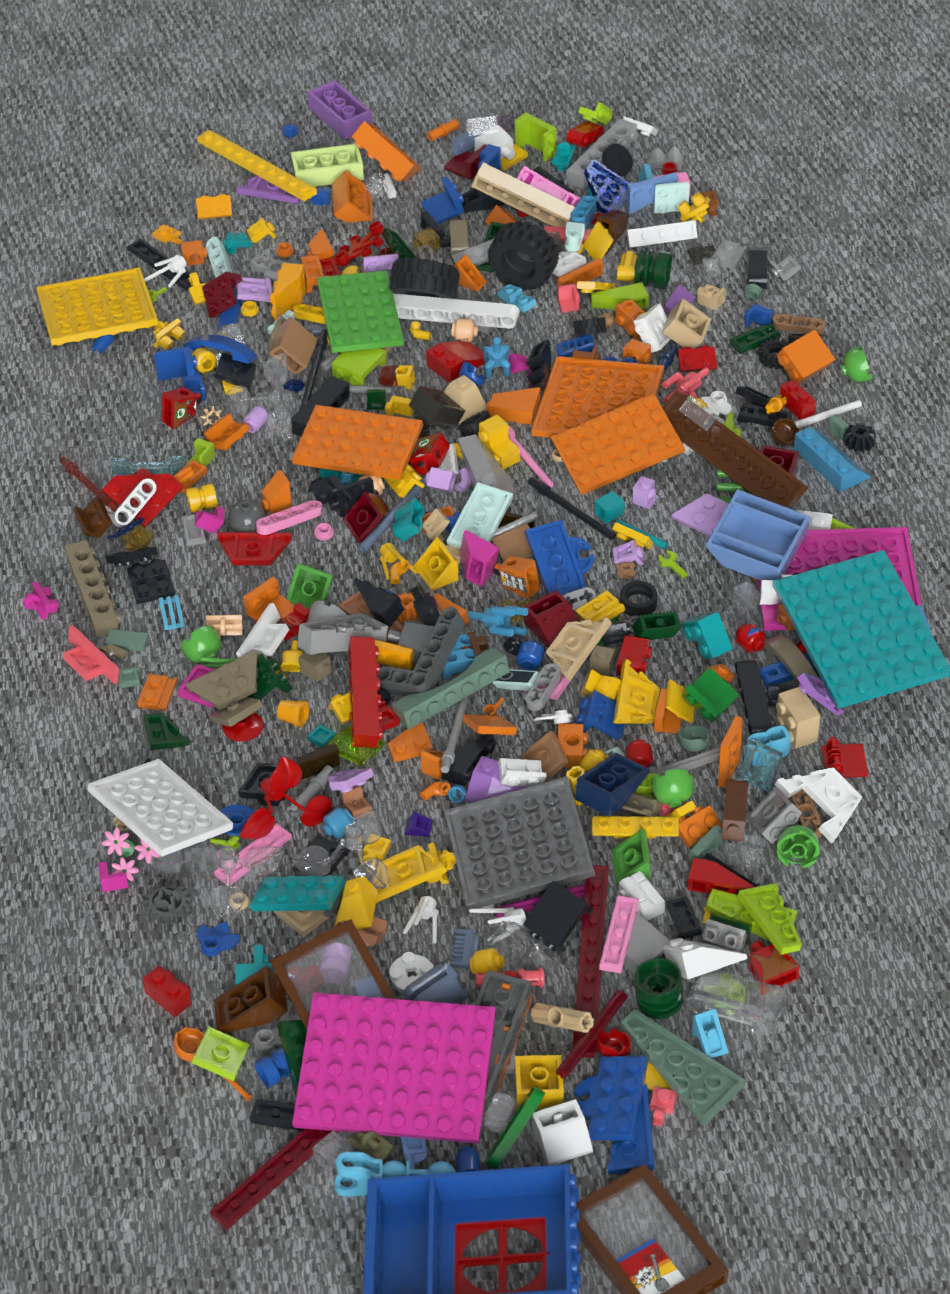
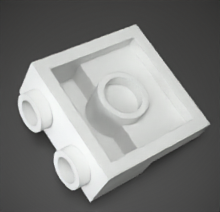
M660 303L654 305L648 312L640 314L633 321L635 331L640 335L642 342L651 345V353L661 350L671 340L662 333L667 317Z

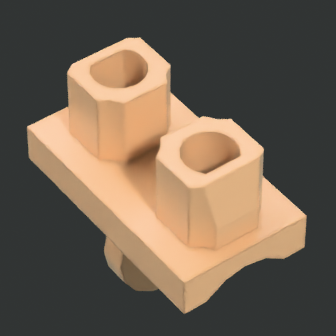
M242 614L206 615V625H210L211 628L213 626L220 636L243 635Z

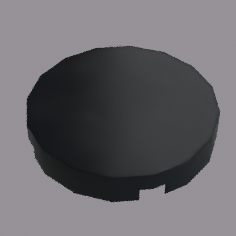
M613 143L608 145L602 152V163L604 166L606 165L607 171L610 174L622 177L632 170L633 160L629 151L624 146Z

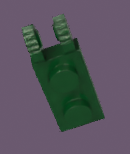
M772 324L760 326L731 338L730 345L739 354L761 346V343H764L765 340L769 341L770 338H773V340H776V338L780 339L781 333L777 330L775 331V327Z

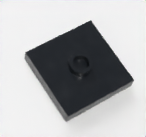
M222 352L214 377L249 390L256 364L232 360V355Z

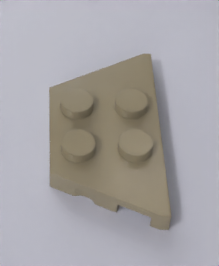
M257 651L249 652L185 684L187 690L198 694L201 699L211 702L214 707L220 710L232 702L239 701L257 692V659H259Z

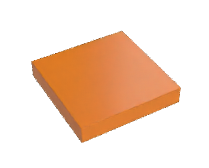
M463 714V722L478 734L515 735L517 732V727L502 716Z

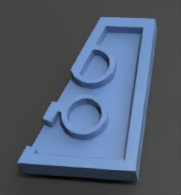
M676 172L628 184L627 212L632 214L654 203L655 185L678 183Z

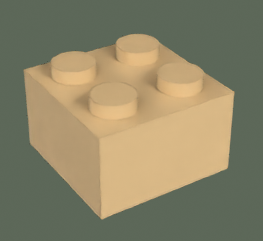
M682 299L670 311L662 333L682 348L691 347L695 349L703 342L711 318L685 299Z
M800 687L779 693L778 703H776V726H785L791 735V743L795 749L817 742L820 714L808 696L802 692Z

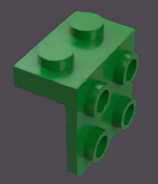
M708 668L692 685L690 684L684 690L682 697L688 705L693 706L699 712L702 718L713 723L736 700L738 693L713 669Z

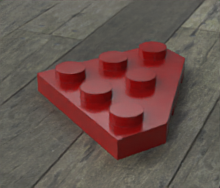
M170 474L114 476L102 489V492L118 506L121 505L142 480L151 479L155 482V493L133 518L144 528L184 488ZM142 485L143 492L150 493L149 485ZM131 498L130 505L133 508H137L138 501Z

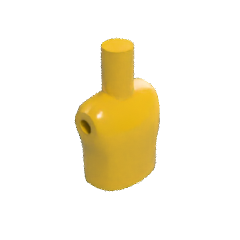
M297 640L292 641L290 650L282 651V671L300 672L299 656L304 653L298 650Z

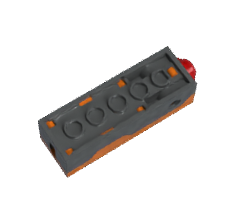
M512 970L505 971L502 974L487 971L475 1002L476 1006L496 1007L497 1010L483 1115L489 1117L532 1003L531 982L523 980L519 973Z

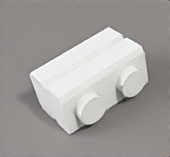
M641 871L619 882L618 895L639 899L637 913L646 921L665 912L664 899Z

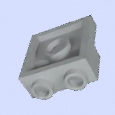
M775 787L746 818L773 844L778 840L781 832L797 823L802 812Z

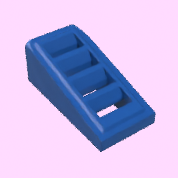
M592 334L556 344L557 354L560 357H572L574 350L592 352L594 348Z

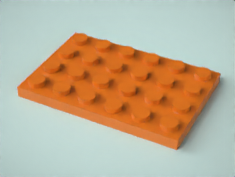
M654 393L551 436V440L580 495L594 491L685 452L680 438Z
M315 405L292 457V463L401 480L422 430L423 421Z

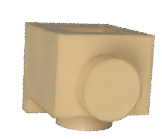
M709 284L705 287H699L697 303L716 311L725 302L726 288L722 287L719 289Z

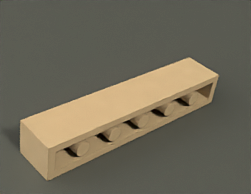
M485 163L481 165L471 186L555 227H566L567 222H570V214L575 208Z

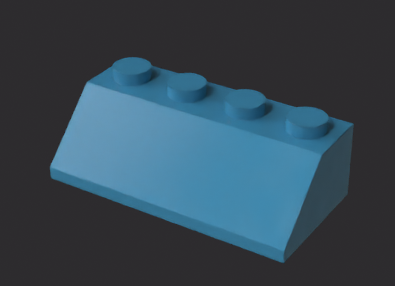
M808 427L795 434L794 450L799 451V455L839 492L871 477L824 433Z

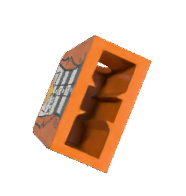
M510 556L503 564L497 563L495 565L494 574L501 576L504 588L528 600L540 589L535 560Z

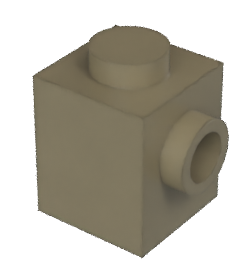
M304 653L299 656L300 673L315 682H319L332 673L330 656L324 653H317L315 655Z

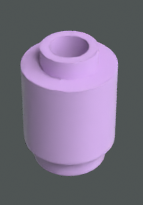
M255 406L244 418L243 423H247L250 429L248 432L255 433L265 424L269 416L266 409Z

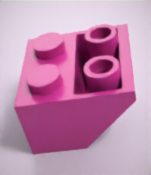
M467 530L463 533L460 562L465 578L483 587L494 573L499 548Z

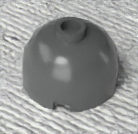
M243 500L235 503L228 514L230 530L232 529L234 532H257L256 521L266 517L264 509L259 503L252 500Z

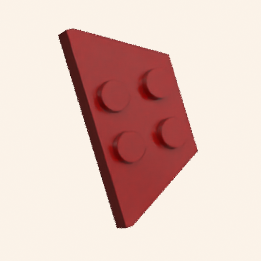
M217 532V538L232 565L271 566L292 541V533L262 535L257 532Z

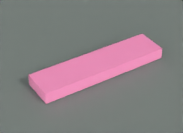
M276 823L268 835L250 843L214 871V876L230 887L292 838V834Z
M617 895L599 970L622 974L639 906V899Z

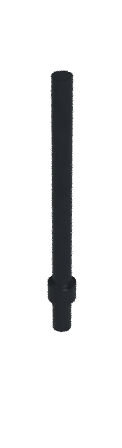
M322 329L320 338L317 339L316 352L301 407L311 398L322 354L328 343L327 329Z
M533 477L528 480V484L537 489V492L542 496L546 495L608 539L613 540L616 538L615 533L553 492L545 483H540Z

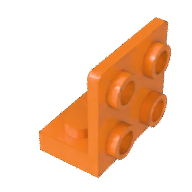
M271 577L243 596L245 614L256 622L269 603L275 604L281 618H285L293 612V607L295 606L280 595L279 583L274 577Z

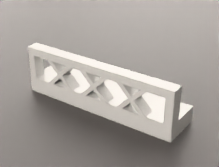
M695 220L624 231L629 248L698 238Z

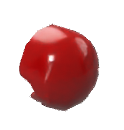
M612 1028L607 1033L603 1030L596 1039L597 1050L602 1057L627 1056L632 1048L631 1038L625 1032L617 1031L615 1028Z

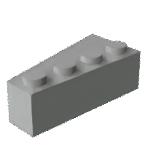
M363 612L302 623L299 626L297 647L310 655L348 651L350 636L375 638V640L386 642L388 626Z

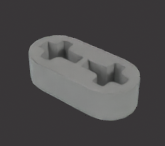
M585 587L562 596L565 599L567 597L568 600L575 599V602L571 603L570 606L573 610H576L588 603L586 599H579L580 596L584 595V591L586 594H590L588 602L596 597V593L592 588Z

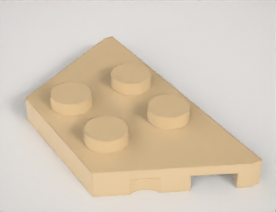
M603 618L602 622L594 623L592 619L582 622H567L550 645L546 654L553 663L560 667V672L568 681H571L612 624L610 619Z

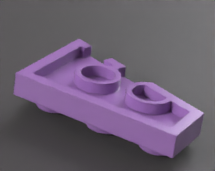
M806 673L797 677L800 682L799 687L804 694H808L837 716L844 713L842 708L837 709L820 677Z

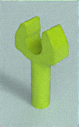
M666 551V556L669 559L658 555V562L661 567H670L682 579L688 576V573L676 563L677 554L675 552Z

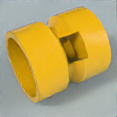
M213 484L202 485L201 489L197 487L186 489L191 513L197 510L202 511L204 507L207 510L217 508Z

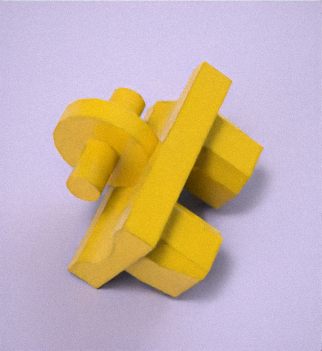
M697 192L691 197L693 205L689 206L686 200L678 204L682 222L691 218L692 221L698 220L702 223L705 221L704 215L708 214L706 209L709 207L708 202H710L708 196L704 198L700 192Z
M178 318L170 324L166 321L164 323L158 321L159 325L154 326L155 330L153 333L156 342L153 343V346L156 348L161 346L168 350L174 344V341L170 338L171 336L177 341L182 339L185 331L180 327L181 321Z
M434 842L428 844L429 851L426 853L434 856L439 863L442 862L447 870L453 869L452 866L456 864L454 853L448 850H443L441 853L437 851ZM447 872L427 880L429 884L441 881L442 884L449 883Z

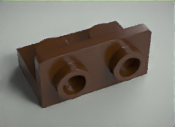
M95 496L85 509L77 506L73 509L76 519L82 527V532L88 537L100 538L112 524L111 518L99 497Z

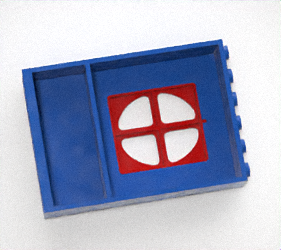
M569 1164L368 1179L363 1294H579L578 1287H581V1274L578 1272V1265H581L580 1250H578L580 1230L577 1229V1222H580L579 1207H577L579 1188L576 1183V1174H571ZM510 1228H516L532 1234L541 1243L542 1250L538 1253L508 1254L507 1231ZM495 1229L498 1231V1253L496 1255L468 1258L463 1256L465 1248L474 1238L489 1230ZM530 1262L542 1263L541 1271L530 1283L516 1290L507 1289L508 1265ZM488 1265L498 1266L497 1291L489 1292L472 1285L463 1275L464 1268Z

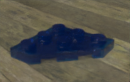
M592 159L585 169L584 175L592 196L597 199L596 206L598 211L601 213H606L613 209L620 211L627 201L628 184L631 183L595 159Z

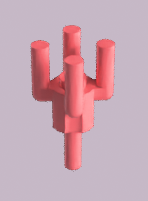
M705 367L698 373L690 372L684 377L680 372L673 374L662 383V386L667 389L676 382L677 389L664 397L663 402L666 403L676 391L687 396V398H697L694 390L701 386V379L708 375L710 370Z

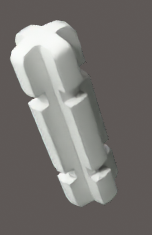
M388 173L382 174L381 181L384 183L383 186L388 198H395L397 196L396 189Z

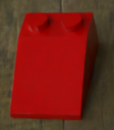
M443 342L426 351L427 367L449 383L459 378V370L464 361L475 368L486 363L484 362V352L471 342Z

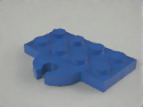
M562 520L525 530L524 533L546 594L557 590L561 595L586 587L582 575L587 573L593 565L594 554L583 559L579 556V550H590L591 546L589 543L581 538H569Z
M603 1056L600 1059L598 1076L589 1077L581 1081L574 1089L573 1093L577 1097L590 1096L583 1102L576 1099L584 1118L590 1120L588 1130L590 1141L636 1139L648 1062L646 1056Z

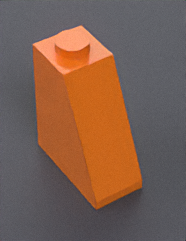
M541 388L495 393L492 395L491 401L487 402L486 411L489 412L490 417L498 415L504 421L533 425L541 401Z

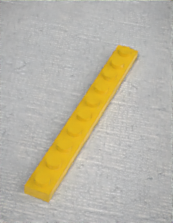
M211 130L205 131L197 137L198 142L302 201H306L317 194L315 187Z

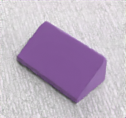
M678 285L665 304V315L669 316L670 311L682 299L692 304L695 296L681 285Z

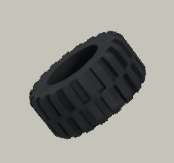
M522 221L510 222L499 230L488 249V261L491 264L492 271H495L496 276L499 279L501 278L506 285L511 284L522 288V290L540 288L549 280L556 268L559 259L557 245L553 243L554 239L552 236H548V232L540 229V226L536 224L531 225V222L527 221L524 223ZM514 250L526 253L533 262L520 258Z
M400 258L392 264L389 289L393 294L456 299L460 273L456 267L439 261Z

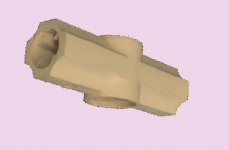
M536 1003L531 1010V1017L535 1023L550 1025L551 1027L588 1033L594 1023L591 1013L572 1008Z

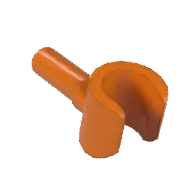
M501 697L495 705H486L484 707V714L487 715L488 712L492 711L491 715L497 716L496 711L505 701L504 698Z

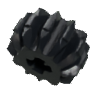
M858 423L855 426L850 425L844 433L845 446L848 447V450L854 449L855 453L858 450H861L862 453L865 450L870 451L876 444L875 430H872V426H866L865 423L863 425Z

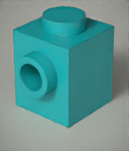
M613 491L603 495L594 502V514L606 524L624 515L625 501Z

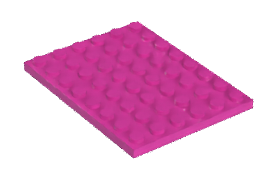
M907 527L808 530L785 575H796L884 550L915 606L921 605L922 607ZM756 579L760 601L761 580ZM779 604L760 605L764 631L787 630L776 619L777 606Z
M313 993L292 1122L293 1127L359 1133L360 1131L367 1133L372 1130L377 1135L480 1144L496 1007Z

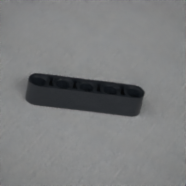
M757 661L735 662V673H738L737 681L739 688H741L742 703H745L744 712L746 719L748 718L749 733L753 735L759 732H766L772 728V723Z

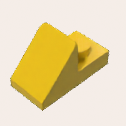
M591 669L586 675L580 693L589 695L596 690L604 696L615 700L621 680L616 677L600 675Z

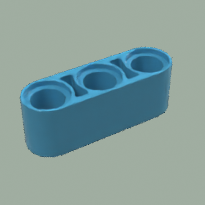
M593 196L582 197L570 214V222L585 223L586 231L596 214L597 199Z

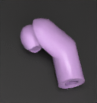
M467 468L459 470L458 475H460L461 481L455 488L460 492H463L472 484Z

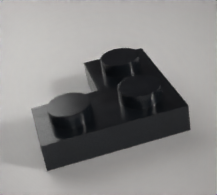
M145 547L133 551H122L106 555L105 558L107 563H114V566H128L134 564V560L140 559V562L151 560V556L157 555L158 552L157 547Z

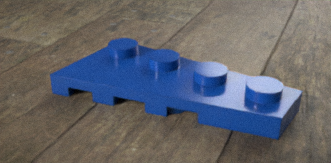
M644 1085L636 1139L614 1141L611 1149V1160L607 1169L608 1174H625L632 1168H639L644 1164L650 1170L655 1169L647 1085Z

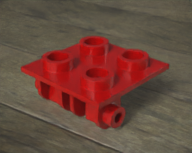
M830 737L826 745H821L825 769L834 768L843 778L869 776L863 744L839 745V740L836 737Z

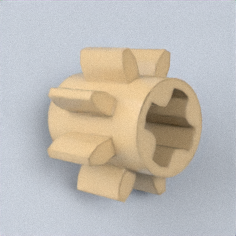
M210 406V411L203 409V416H199V418L203 419L202 426L209 425L208 428L222 418L219 414L221 410L214 411V406ZM212 415L215 417V419L210 420L208 419V416Z

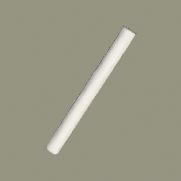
M860 400L795 421L794 423L798 428L834 415L859 408L862 404Z

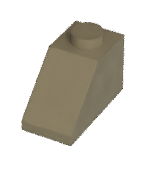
M596 645L590 657V670L592 669L600 675L610 677L620 649Z

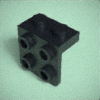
M336 475L328 477L329 485L327 490L330 495L328 504L332 511L335 510L340 518L349 512L365 491L374 494V483L371 477L345 486Z

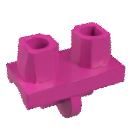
M32 582L33 591L31 594L27 593L25 595L23 605L26 609L36 610L41 620L48 618L49 613L57 612L59 603L56 599H51L52 593L49 587H41L38 582Z

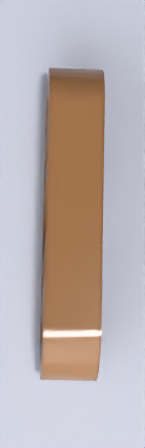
M777 314L773 317V326L777 330L810 333L816 330L818 334H822L825 331V322L819 318ZM800 323L802 324V326H796L794 324Z
M802 789L791 796V802L801 812L808 811L812 813L810 817L800 815L798 822L806 827H810V823H812V827L816 830L815 833L819 839L822 836V833L819 831L822 825L813 800ZM801 795L804 798V804H801V800L797 796Z

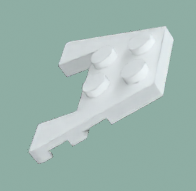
M834 768L810 772L809 775L805 776L794 775L791 779L786 780L780 778L775 783V786L787 798L803 789L825 811L831 819L823 823L819 831L831 843L835 841L862 799V796Z

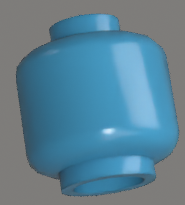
M337 807L323 817L324 825L322 829L328 837L332 835L334 838L340 839L353 830V823L355 821L346 808Z

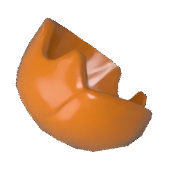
M184 1027L179 1032H176L173 1041V1049L176 1055L184 1061H192L204 1033L197 1028Z

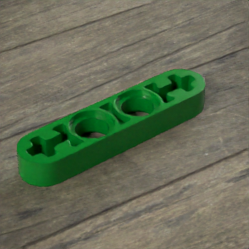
M536 1086L529 1091L484 1162L493 1170L499 1167L545 1095L544 1091Z

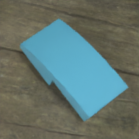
M508 284L497 292V295L503 301L517 306L523 313L536 305L535 298L523 295L522 288Z

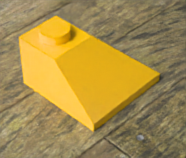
M365 876L345 882L334 927L339 922L352 919L357 930L372 926L378 891Z

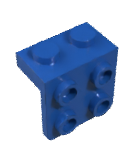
M448 177L442 179L445 188L444 192L421 203L423 209L434 217L437 224L464 212L461 204L464 202L460 192L457 193L458 189L455 183H451Z
M190 346L154 353L158 381L198 374V370H194V367L197 366L196 356H192Z
M596 690L586 698L583 697L578 705V708H580L579 714L576 716L574 723L583 724V732H586L592 726L615 740H619L623 736L625 724L613 723L616 702Z

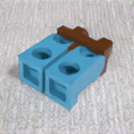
M468 632V635L460 634L442 672L443 679L451 677V674L464 672L473 663L476 656L485 652L480 650L488 649L486 636L475 637L474 632Z

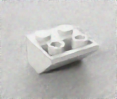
M576 1099L533 1113L532 1130L548 1166L593 1152L585 1118Z

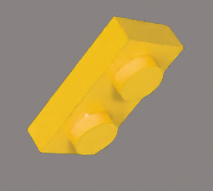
M615 523L612 528L616 533V538L623 542L634 540L638 547L641 546L642 549L644 547L650 549L654 544L648 536L619 523Z

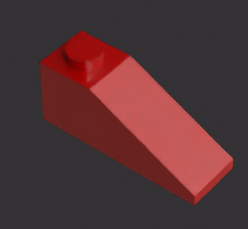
M693 858L688 877V890L711 894L712 889L738 895L739 890L754 888L753 885L714 861Z

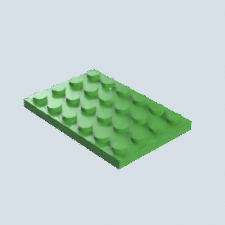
M388 271L317 277V286L331 353L404 346L393 292L389 289Z

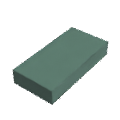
M110 629L105 645L113 644L125 650L144 652L149 640V633Z

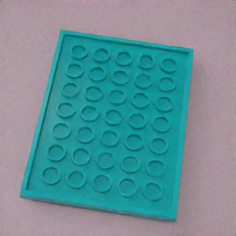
M884 550L773 581L772 586L837 709L950 677L949 664Z

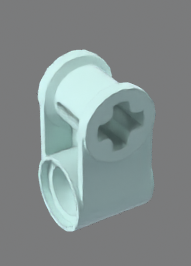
M567 222L565 232L567 237L565 249L567 251L575 252L580 250L585 233V223Z

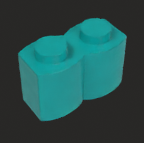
M416 498L411 499L395 510L393 534L402 542L419 533L423 528L422 518L425 514V508Z

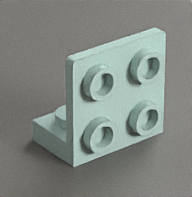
M689 182L655 185L654 203H652L654 213L679 211L678 204L685 200L689 204Z

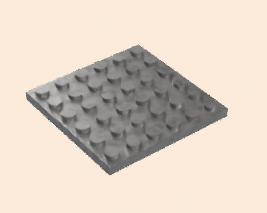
M568 776L444 810L468 911L470 908H481L546 890L552 881L561 886L596 876Z

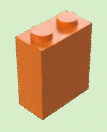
M816 330L782 348L776 355L778 362L784 367L789 378L795 380L798 384L827 368L836 360Z

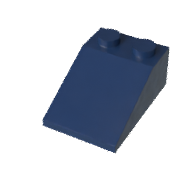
M615 752L577 778L575 800L610 817L626 804L649 774L650 769Z

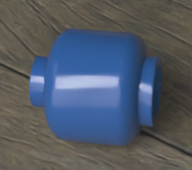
M536 641L521 643L517 652L516 662L526 671L538 669L544 657L543 647Z

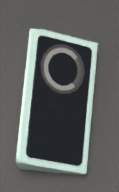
M510 669L508 674L493 681V684L501 689L529 691L539 672Z

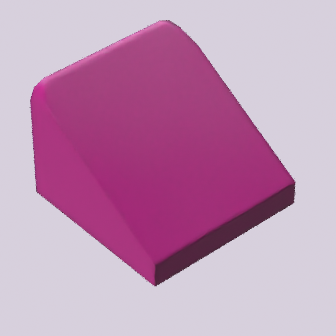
M514 353L509 355L508 361L511 364V373L530 369L526 363L528 360L526 356Z

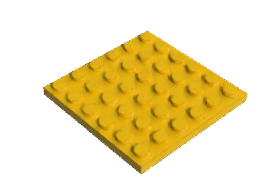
M140 267L36 287L51 345H63L67 342H79L83 339L99 338L104 335H115L119 332H131L136 329L151 328L159 325Z

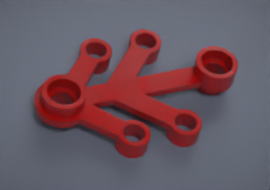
M375 221L368 227L370 232L362 240L359 235L352 236L350 238L351 249H349L348 245L341 246L338 249L339 253L334 257L335 264L341 267L346 266L352 258L360 255L363 257L371 255V245H374V247L382 245L384 241L379 235L384 232V227L381 221Z

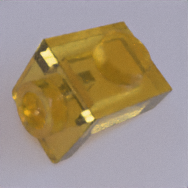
M138 524L128 536L123 534L121 537L124 541L123 545L129 551L145 548L152 541L154 535Z

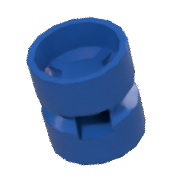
M283 1046L271 1052V1057L264 1056L254 1062L256 1072L267 1088L278 1084L281 1081V1077L285 1079L290 1077Z

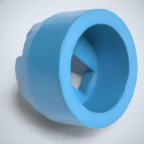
M454 785L449 790L448 796L452 802L459 803L466 797L467 792L462 785Z

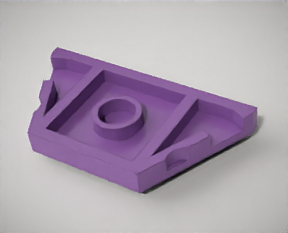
M257 175L247 180V185L243 187L239 185L236 188L237 194L295 204L300 203L299 198Z

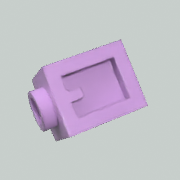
M634 540L612 548L615 564L629 563L636 560L639 566L644 565V551L641 546L638 547Z

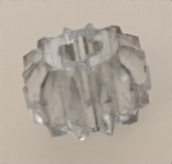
M497 1092L494 1094L486 1110L484 1126L493 1132L503 1133L515 1114L517 1099L506 1093Z

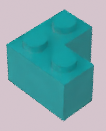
M719 612L700 614L681 623L684 637L689 642H698L699 653L705 659H713L733 649Z

